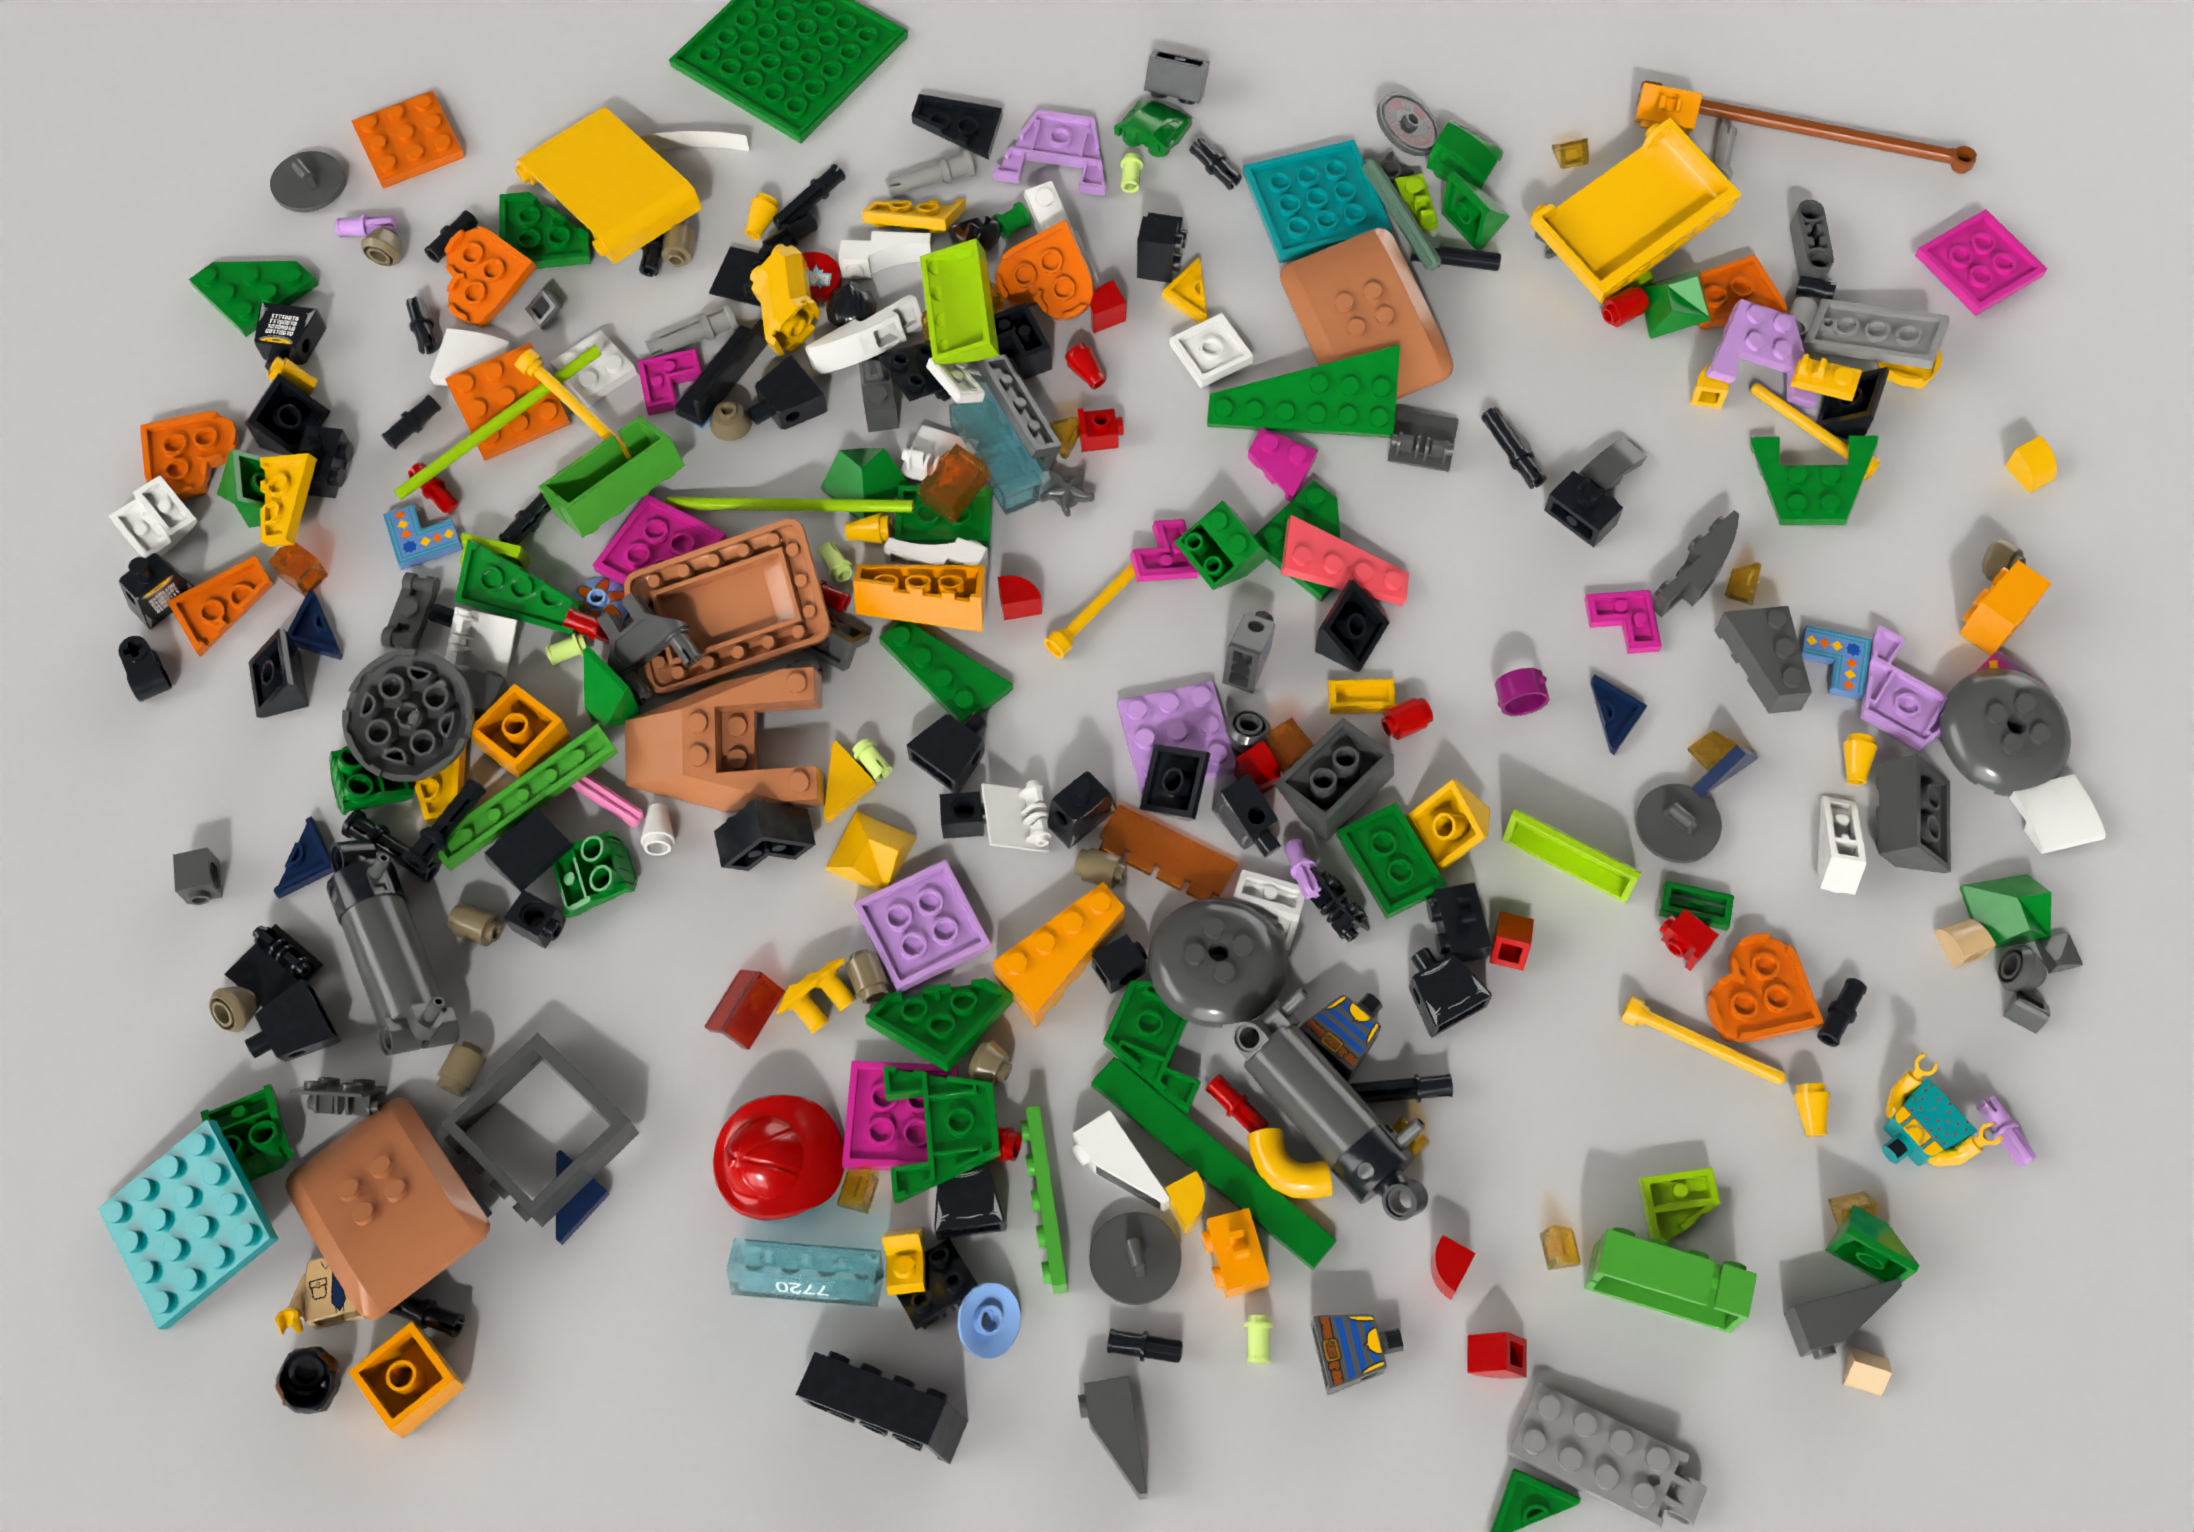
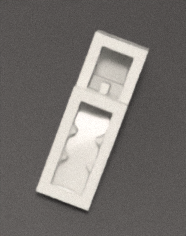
M871 231L870 241L841 240L838 258L841 277L871 279L873 273L899 264L920 262V256L933 252L931 233Z
M889 537L883 547L886 564L985 565L986 570L989 564L987 547H984L975 540L967 541L957 538L955 543L927 545L904 542Z

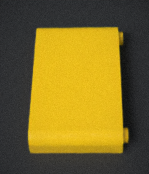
M604 106L516 159L517 167H515V171L523 183L528 182L531 185L540 182L592 232L595 239L592 241V244L601 257L606 256L614 264L664 234L675 224L683 222L702 209L698 195L690 182Z
M1671 118L1662 124L1655 123L1644 135L1646 139L1642 147L1556 207L1553 203L1548 205L1543 203L1531 214L1530 226L1600 303L1623 290L1724 217L1736 205L1741 196L1738 189Z

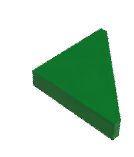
M1513 1468L1490 1532L1517 1531L1580 1504L1581 1498Z

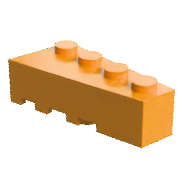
M856 564L853 578L855 614L979 632L983 631L987 599L985 565Z
M1102 882L992 962L994 977L1004 989L1013 993V1000L1035 1028L1044 1020V1016L1052 1006H1055L1060 1001L1072 982L1078 979L1085 971V967L1092 960V954L1104 948L1125 923V907L1106 884Z

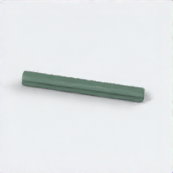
M1373 159L1367 160L1366 164L1362 166L1367 179L1425 269L1435 270L1441 264V258L1379 162Z

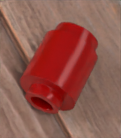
M1628 287L1604 300L1601 311L1602 317L1606 323L1614 327H1620L1642 315L1649 306V300L1642 288Z
M1411 698L1384 710V718L1381 719V724L1384 732L1389 737L1392 736L1394 739L1400 740L1427 728L1428 723L1433 721V713L1424 698Z

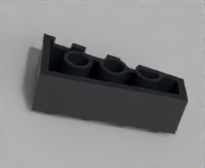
M830 1351L828 1356L814 1352L795 1394L808 1405L848 1422L854 1423L858 1419L861 1426L884 1437L887 1436L888 1432H892L893 1438L921 1452L923 1445H925L938 1456L937 1459L951 1464L968 1420L947 1401L949 1398L947 1394L930 1387L927 1388L926 1393L914 1389L916 1385L914 1382L895 1375L893 1380L881 1376L883 1373L881 1370L866 1363H862L860 1368L849 1364V1358Z

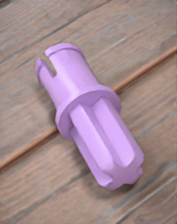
M362 214L361 217L337 218L335 221L336 232L340 238L348 236L366 237L374 229L387 227L394 231L398 229L396 218L392 215L369 217L367 214Z
M1292 839L1284 846V852L1291 865L1290 874L1297 880L1304 898H1318L1322 887L1319 880L1310 870L1311 867L1317 869V865L1314 860L1310 859L1304 841Z
M1994 1095L1989 1097V1102L1986 1099L1980 1102L1976 1109L1980 1111L1987 1123L1996 1124L1991 1127L1994 1132L1992 1136L1994 1140L2004 1135L2001 1143L2018 1167L2032 1162L2036 1158V1154L2019 1131L2020 1124L2012 1121L1999 1102L1998 1097Z

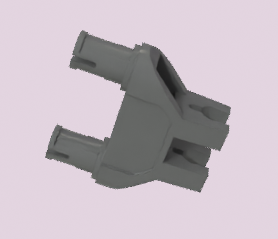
M630 593L621 601L634 620L632 624L626 627L617 614L611 615L610 612H605L596 620L610 640L607 665L630 688L637 706H640L646 702L644 698L649 700L652 697V693L637 674L642 666L669 645L673 647L685 667L696 664L694 659L696 658L699 661L703 655L688 636L689 626L686 622L656 616L641 595L635 596L634 593Z

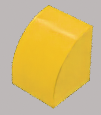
M1709 364L1699 374L1691 395L1690 404L1721 409L1729 390V383L1706 377V371L1711 365Z
M2041 435L2016 448L2005 465L2029 493L2053 481L2057 473L2054 453Z
M1197 1171L1168 1185L1164 1189L1170 1198V1209L1185 1235L1195 1228L1203 1213L1205 1190Z

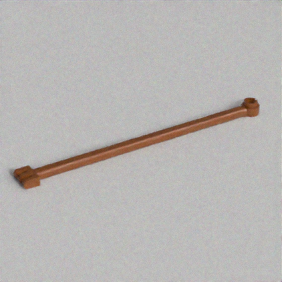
M1647 80L1643 81L1641 83L1638 98H1640L1641 89L1644 83L1662 86V83ZM1701 99L1698 114L1947 163L1951 164L1952 170L1959 174L1971 170L1977 160V154L1974 149L1967 146L1950 149Z

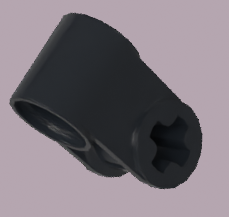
M130 636L121 642L118 653L127 674L128 684L139 702L172 689L171 681L163 668L160 657L150 648L144 638Z

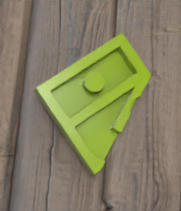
M1713 1167L1641 1177L1638 1179L1650 1239H1661L1668 1242L1680 1232L1693 1225L1700 1217L1720 1205Z

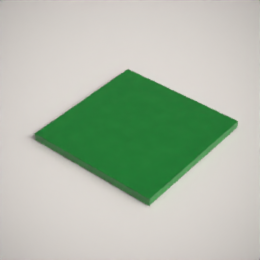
M731 0L669 59L672 68L801 144L908 38L906 29L854 0Z

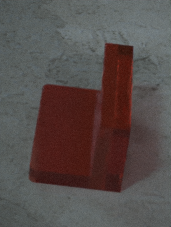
M741 969L705 1024V1028L710 1032L725 1035L742 1049L750 1050L785 990L760 971Z

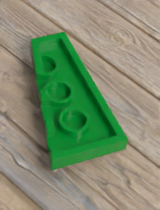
M468 539L454 602L570 635L575 632L578 635V631L564 627L562 624L569 607L583 613V602L474 539Z
M900 620L879 637L880 644L950 715L961 723L972 712L982 715L1013 690L1011 682L911 622Z

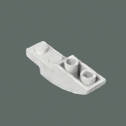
M1049 181L1025 190L1023 195L1035 220L1034 227L1037 234L1066 220L1092 274L1095 288L1099 287L1100 282L1077 230H1073L1053 182Z
M909 294L861 322L854 319L807 345L805 350L814 374L820 375L860 363L907 341L906 334L925 324L917 299Z

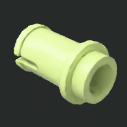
M1136 153L1126 154L1120 162V166L1123 169L1120 187L1127 193H1134L1139 190V176L1144 164L1141 157Z
M835 542L824 543L819 548L818 554L827 565L830 578L837 582L848 580L853 574L852 563L849 560H845Z
M574 632L572 637L545 646V650L551 664L554 666L559 662L578 655L583 657V649L588 646L584 634L577 635Z
M866 738L853 747L854 759L861 761L873 776V779L878 782L882 780L880 775L886 778L893 768L877 751V744Z
M1248 1315L1247 1322L1244 1323V1328L1248 1329L1246 1362L1256 1364L1270 1363V1329H1273V1324L1270 1323V1316Z

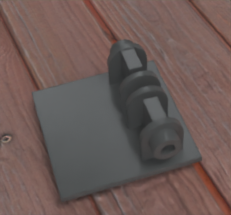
M1397 409L1394 434L1392 435L1387 461L1449 472L1459 419Z
M319 1077L318 1081H304L303 1087L291 1089L290 1093L310 1095L307 1100V1108L312 1109L314 1113H335L336 1115H341L345 1110L346 1115L371 1116L372 1113L378 1112L382 1106V1100L377 1099V1093L386 1091L387 1087L375 1086V1080L354 1079L353 1083H340V1078Z

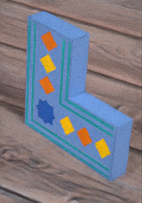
M414 504L383 514L401 570L463 550L452 519L422 529Z
M1806 625L1803 630L1801 643L1802 658L1832 665L1828 693L1862 700L1865 694L1872 639Z

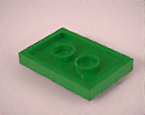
M898 485L897 500H914V512H896L894 539L916 544L937 545L955 543L957 538H961L967 541L975 540L984 547L990 548L992 487Z
M1396 802L1337 830L1336 836L1386 919L1432 898L1434 889L1448 886Z

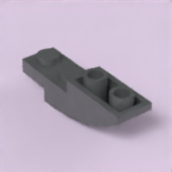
M1735 510L1725 519L1722 516L1717 518L1710 526L1709 533L1704 537L1698 535L1687 548L1690 553L1685 564L1677 572L1676 578L1671 583L1666 580L1656 590L1654 595L1657 598L1653 606L1654 611L1660 617H1663L1682 599L1693 607L1712 586L1726 561L1736 536L1739 513Z

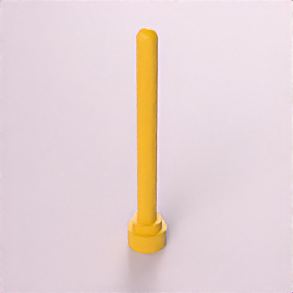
M530 348L518 358L515 363V367L524 375L535 376L603 440L613 435L627 460L632 459L622 439L543 367L542 357L536 351Z
M1759 383L1752 385L1751 393L1848 460V445L1763 385ZM1873 455L1867 474L1863 479L1865 481L1873 475L1881 463V460Z
M1132 562L1065 629L1054 630L1044 639V644L1051 654L1062 659L1072 649L1073 638L1135 577Z
M1631 995L1623 1010L1620 1021L1633 1027L1635 1024L1639 1026L1646 1024L1775 1084H1783L1786 1081V1074L1783 1071L1649 1011L1650 1007L1644 1005L1645 1001Z

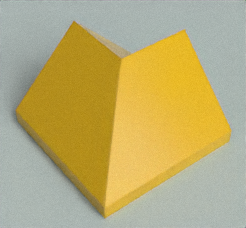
M1452 779L1405 817L1441 873L1488 837L1490 808L1459 781Z
M856 811L830 858L826 870L872 890H882L894 883L917 837Z

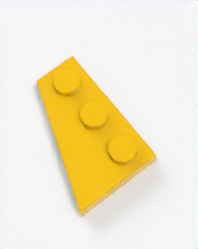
M939 199L928 200V202L920 203L917 206H912V202L909 200L873 201L862 211L863 223L874 224L878 228L901 226V229L908 231L921 228L929 229L931 233H942L966 211V199H955L954 205H939Z
M309 453L260 457V467L265 470V479L260 481V491L265 494V504L260 509L261 542L269 547L295 544L317 458Z
M466 746L457 759L446 769L427 779L415 781V790L424 820L430 825L434 824L449 803L464 787Z

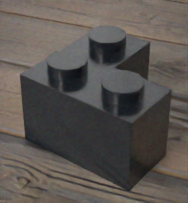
M1148 212L1147 217L1143 216L1137 239V278L1171 283L1174 272H1180L1182 254L1179 253H1181L1182 248L1185 249L1188 231L1183 230V217Z
M1026 302L994 314L999 355L1006 354L1008 358L1012 357L1024 380L1052 369L1051 346Z
M755 799L748 802L743 809L734 816L729 817L724 824L714 831L722 868L749 871L768 856L796 860L816 845L808 809L794 807L792 804L770 803L763 799Z

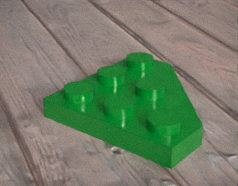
M530 192L500 194L499 237L537 265L535 269L591 264V239L588 232L581 227L576 228L568 222L565 216L552 207L548 208L540 203L538 198Z
M297 261L212 262L189 278L192 286L245 337L256 330L262 302L290 306L318 286L315 277Z
M1312 481L1255 534L1271 555L1267 559L1280 570L1286 526L1291 515L1340 539L1338 500L1315 481ZM1290 577L1320 602L1335 589Z
M986 978L971 980V985L951 987L950 983L923 987V992L902 995L901 991L887 993L865 1015L866 1025L944 1071L949 1072L1014 1002L1013 993Z

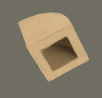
M1967 919L1934 931L1953 968L1985 958L1996 946L1987 929L1974 919Z

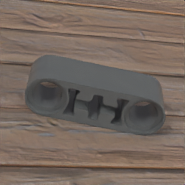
M1804 200L1798 205L1790 225L1799 278L1801 275L1825 281L1834 263L1825 210L1822 204L1815 200Z

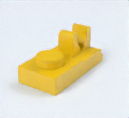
M1804 354L1802 360H1798L1791 381V387L1853 401L1862 370L1834 363L1830 364L1827 363L1828 360L1826 358H1822L1821 361L1810 359L1809 354Z

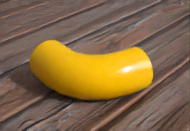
M1265 1128L1247 1135L1250 1154L1257 1172L1272 1189L1291 1198L1317 1199L1332 1196V1181L1327 1162L1323 1160L1304 1163L1294 1160L1285 1148L1282 1129Z

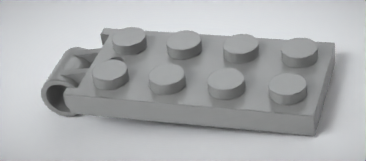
M1798 297L1794 300L1788 313L1795 316L1800 336L1806 335L1805 340L1802 342L1804 351L1932 369L1949 326L1948 315L1824 298L1819 302L1817 309V304L1811 298Z
M1538 1383L1508 1452L1509 1456L1656 1528H1661L1664 1521L1662 1518L1664 1513L1680 1523L1692 1526L1707 1491V1487L1699 1481L1685 1475H1680L1683 1464H1686L1689 1459V1454L1541 1383ZM1654 1477L1658 1480L1659 1484L1653 1486L1649 1483L1648 1479Z

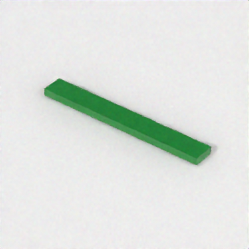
M1113 1057L1091 1082V1086L1191 1170L1197 1171L1203 1180L1239 1210L1249 1208L1253 1221L1311 1270L1316 1268L1335 1245L1337 1240L1282 1194L1272 1189L1265 1180L1117 1058Z

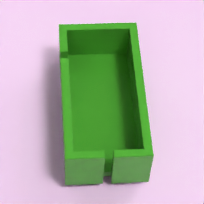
M641 416L617 431L629 454L632 456L631 460H627L616 438L611 435L538 486L553 513L583 538L597 531L600 525L613 516L621 514L627 506L637 499L648 495L651 489L664 480L672 478L678 470L685 466L670 437Z
M1615 1227L1612 1230L1607 1229L1601 1236V1239L1594 1245L1584 1289L1731 1333L1749 1318L1757 1273L1747 1271V1267L1738 1262L1724 1261L1722 1265L1716 1264V1261L1710 1260L1709 1255L1697 1250L1680 1251L1672 1248V1244L1661 1239H1650L1647 1241L1635 1237V1233L1628 1229Z

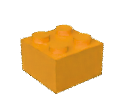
M2019 560L2010 570L2005 567L2001 569L1991 582L1993 584L1988 589L1984 588L1974 600V605L1962 618L1966 624L1959 634L1990 656L2006 642L2028 617L2052 584Z
M515 683L473 724L470 735L478 749L517 779L555 754L571 738L561 718Z
M412 1321L348 1371L389 1430L402 1438H405L466 1388L425 1331Z

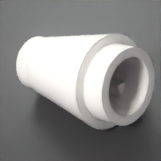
M660 803L649 806L640 839L642 846H644V851L650 855H665L671 851V847L675 843L669 808Z

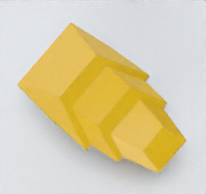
M840 958L830 961L819 971L808 974L796 984L789 985L776 1009V1015H781L787 1009L789 1011L794 1010L809 1028L812 1034L829 1021V1018L823 1014L810 997L812 994L810 991L815 987L817 989L822 988L839 1012L846 1008L857 997L852 994L837 975L839 973L838 968L845 963V959Z

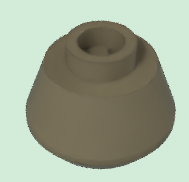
M387 227L376 228L362 239L361 247L363 253L374 263L382 266H393L400 262L401 240L394 230Z
M730 400L719 403L714 408L710 419L712 433L724 441L741 439L750 431L752 426V419L748 411L739 403Z
M2002 538L1994 541L1988 547L1983 558L1982 571L1988 580L1993 581L2003 567L2010 570L2018 560L2026 565V558L2023 557V551L2010 540Z
M240 986L219 988L212 993L209 1001V1009L214 1021L226 1031H242L256 1014L257 999L250 990Z
M995 1041L983 1042L971 1060L967 1074L968 1078L992 1082L994 1087L999 1082L1004 1084L1012 1070V1064L1008 1063L1009 1055Z

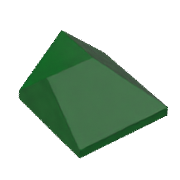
M1454 171L1449 174L1441 214L1475 250L1480 251L1510 216L1492 197Z
M1699 268L1640 287L1645 291L1649 300V306L1645 309L1644 313L1650 339L1711 321Z
M884 448L839 450L821 485V490L832 499L895 500L898 494V485L909 486V483ZM881 512L849 513L859 520Z
M232 449L227 458L217 495L236 506L249 528L261 526L260 509L265 504V494L260 491V481L265 479V470L260 467L261 456Z
M590 646L583 649L584 707L591 722H600L604 728L625 725V720L640 715L641 713L630 688Z
M2025 874L1964 884L1959 887L1970 919L1978 921L1987 929L1996 944L1994 948L2036 942L2037 940L2051 937L2052 892L2029 875Z
M1854 1204L1825 1249L1828 1253L1881 1283L1899 1278L1902 1283L1916 1273L1920 1266L1888 1223Z

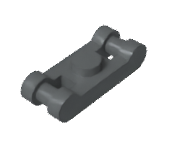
M406 572L404 574L402 589L387 627L381 633L382 646L394 647L399 645L403 649L418 648L428 622L430 607L434 605L440 589L438 577L427 576L426 578H420L415 573ZM417 590L423 591L421 597L415 596ZM402 629L408 630L405 633H401Z

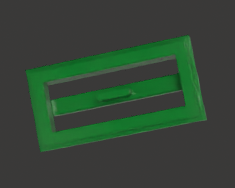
M1670 881L1664 882L1659 916L1669 918L1670 915H1674L1677 918L1684 909H1688L1690 913L1708 927L1725 931L1729 929L1734 895ZM1671 893L1725 905V907L1721 908L1717 906L1707 905L1704 902L1700 901H1689L1671 897Z

